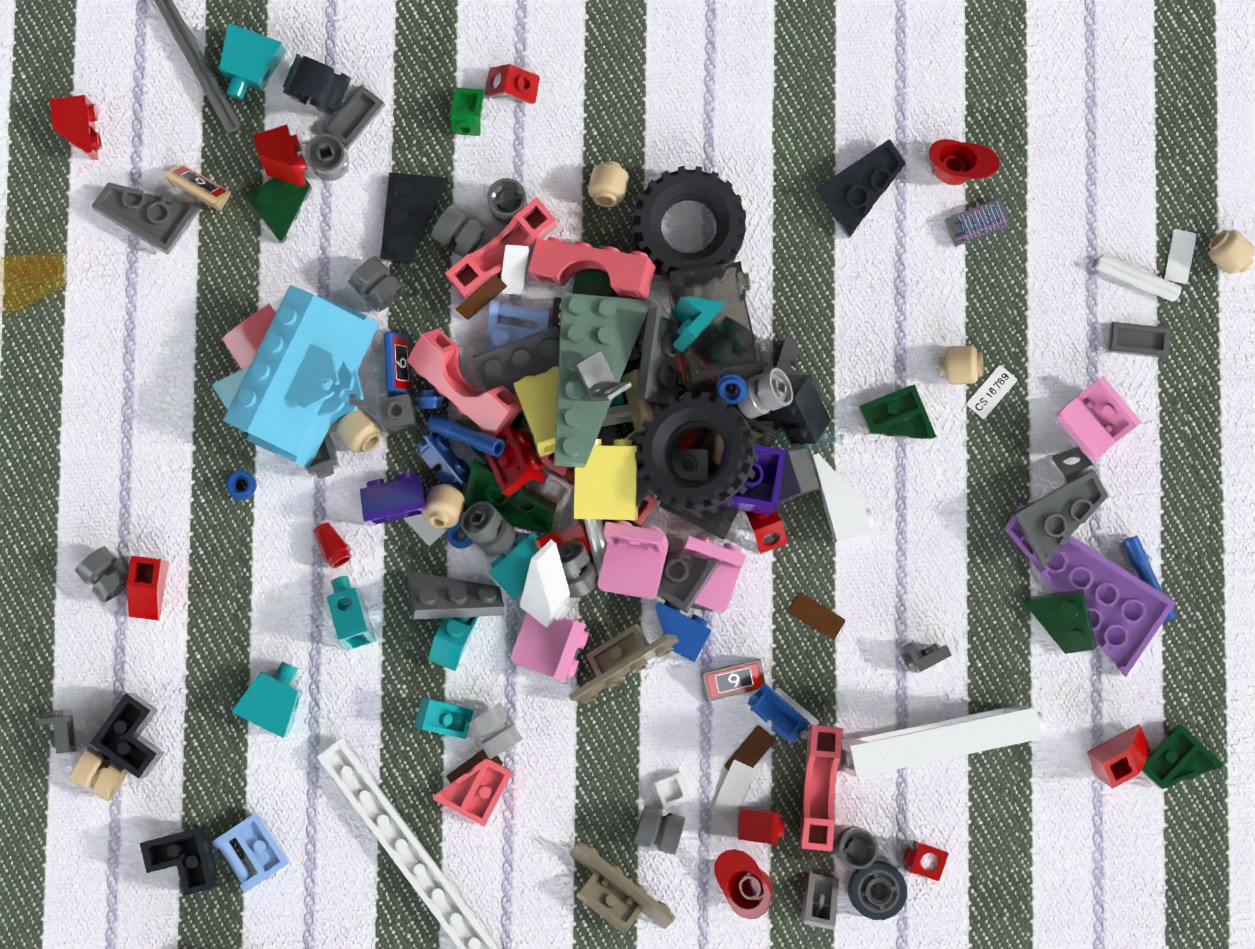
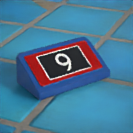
M385 332L386 390L391 395L411 394L413 391L411 365L406 362L411 353L410 337L405 334Z

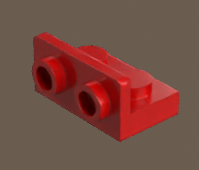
M507 426L495 436L505 442L503 453L499 457L487 453L485 455L503 494L511 496L531 478L539 482H543L546 479L542 469L543 463L535 454L532 447L533 441L525 431H518Z

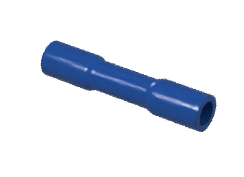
M433 415L428 421L429 431L474 446L475 449L492 456L499 457L505 449V442L502 439L471 430L442 416Z
M1138 535L1122 541L1121 544L1139 578L1165 594L1149 564V558ZM1173 609L1170 611V613L1168 614L1163 623L1170 621L1176 617Z

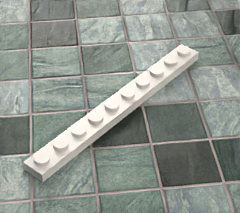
M339 739L317 756L319 761L459 949H499L344 739Z

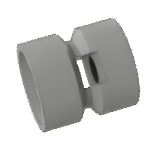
M773 368L759 374L758 377L753 376L745 379L747 392L743 400L737 404L742 413L751 419L770 412V410L774 411L791 404L793 400L791 383L781 369Z
M501 703L468 723L476 738H483L484 741L481 746L490 760L523 739L515 725L507 724L509 716Z

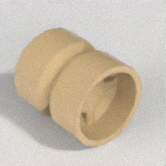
M90 746L76 763L70 781L84 789L92 787L93 794L106 801H110L119 790L128 771L112 759L107 761L104 753Z

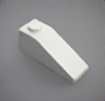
M819 453L812 455L810 459L820 487L819 491L834 544L872 533L871 527L875 526L871 510L865 509V505Z
M552 540L545 544L531 558L520 602V607L546 628L554 620L559 622L563 619L569 610L567 603L570 596L556 543Z

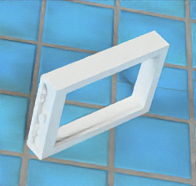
M1008 706L842 741L840 757L845 773L854 777H862L1043 739L1042 731H1045L1046 727L1043 714L1037 712L1036 707Z

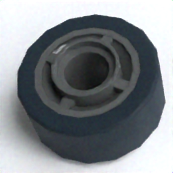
M874 861L871 866L864 869H856L852 873L848 882V896L852 905L861 915L872 920H886L894 917L903 908L907 899V884L903 875L893 865L884 861ZM877 882L883 883L885 886L884 894L879 898L871 897V886Z

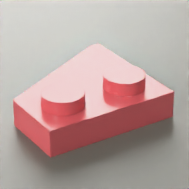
M486 758L437 793L433 800L485 827L513 771Z

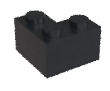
M809 374L786 375L793 391L791 404L774 411L770 410V412L758 416L754 420L780 421L791 444H817L831 420Z
M126 693L93 737L90 744L138 779L147 777L165 753L141 736V733L155 716L158 709L136 693Z
M207 825L140 843L146 873L177 866L184 896L221 885Z

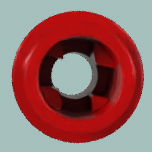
M325 522L314 529L313 532L316 535L325 564H329L334 569L344 565L352 558L350 546L331 527L329 522Z

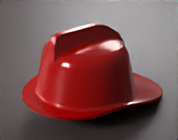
M942 139L934 142L929 150V157L933 163L932 174L948 185H961L969 178L984 179L991 177L998 171L1000 166L997 154L990 148L979 144Z
M731 849L721 853L714 864V873L729 905L742 918L749 920L760 918L767 912L770 906L772 889L770 878L766 872L759 868L754 859L744 851Z

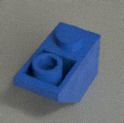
M658 601L655 610L663 636L665 634L676 635L679 642L672 646L673 652L695 662L712 631L706 627L708 621L695 614H692L691 618L681 614V610L665 601L662 604Z

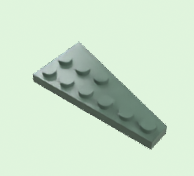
M562 293L554 466L585 468L612 399L609 401H592L574 365L594 352L602 351L616 381L620 382L651 305V300Z

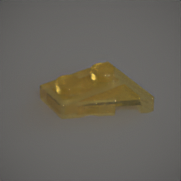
M59 253L4 256L5 313L13 315L66 286V255Z

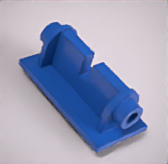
M436 433L426 435L424 437L425 440L416 446L420 450L418 454L431 469L440 463L442 468L435 475L443 484H451L459 490L463 483L469 481L470 468L468 464L456 456L446 437Z
M766 683L747 702L751 707L749 709L751 712L756 713L766 723L769 720L774 723L771 728L781 735L786 742L789 740L793 744L801 735L800 733L810 724L806 718Z

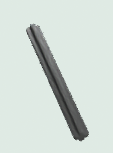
M154 0L224 129L229 134L241 128V124L173 0Z

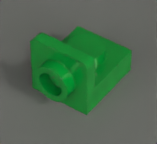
M455 87L450 114L451 132L453 134L481 135V117L485 98L484 90Z

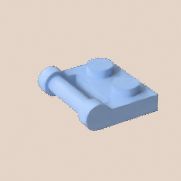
M491 299L483 352L547 329L550 308L541 307V310L505 305L500 304L499 300ZM500 315L539 321L538 330L498 324V317Z
M258 812L212 841L215 849H220L240 880V888L244 893L291 863ZM232 839H237L258 873L253 877L230 844Z

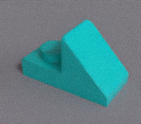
M683 297L671 311V314L677 315L678 321L682 323L676 331L680 334V337L673 346L682 353L725 307V304L721 301Z
M422 697L414 727L466 739L469 730L468 723L471 722L474 710Z

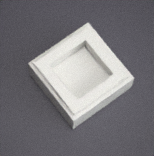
M549 472L538 494L557 504L556 510L562 512L574 491L575 485Z
M680 771L652 781L663 810L691 800Z

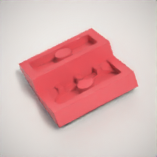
M270 304L248 317L222 338L241 369L251 365L276 314Z

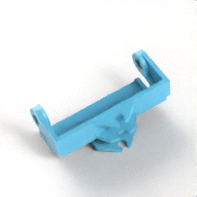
M290 285L223 421L249 433L247 441L304 468L310 467L330 425L343 418L346 414L358 410L356 405H349L350 397L355 395L359 400H363L358 368L379 324L367 315Z

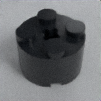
M296 54L282 86L284 88L283 93L304 105L309 100L310 105L316 107L317 110L333 116L334 111H338L351 78L344 73H341V75L334 73V68L317 60Z

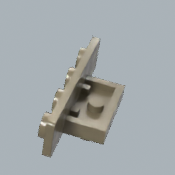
M634 624L586 654L597 677L568 696L571 701L583 702V704L596 699L599 696L598 692L605 687L612 688L623 682V676L629 672H639L649 665L647 661L655 656L659 658L672 652V646L679 642L678 637L672 634H665L649 644L640 626Z
M579 842L570 852V856L592 872V875L576 897L623 934L628 931L640 912H643L663 929H666L673 923L676 916L671 913V909L665 903L656 901L649 896L641 884L630 881L623 875L622 870L617 865L602 859L594 847Z

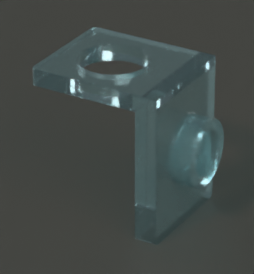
M824 433L817 444L804 445L808 450L817 480L819 476L811 452L841 443L844 440L842 434L829 437L828 433Z

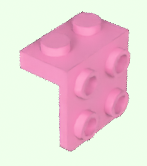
M1104 376L1080 393L1057 414L1061 427L1070 433L1079 444L1081 451L1093 461L1099 459L1113 444L1141 423L1140 419Z
M616 520L615 523L606 522L603 534L607 541V546L597 583L599 589L645 599L656 598L669 546L665 532L651 525H646L644 528L635 527L623 520Z
M696 533L695 537H688L683 553L705 560L708 558L718 560L719 565L694 604L717 612H725L746 555L740 553L742 549L728 543H724V546L720 547L712 544L713 538Z
M526 613L511 654V661L517 665L566 682L567 677L573 678L579 663V661L574 659L577 649H584L589 632L584 631L586 624L563 617L559 622L554 620L546 628L529 613Z

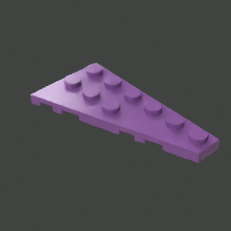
M1021 503L1017 510L1025 507V505ZM1013 514L1004 528L1005 531L1057 593L1079 589L1084 590L1095 640L1126 678L1175 606L1176 601L1072 535L1065 545L1061 546L1052 555L1051 560L1045 566H1041Z

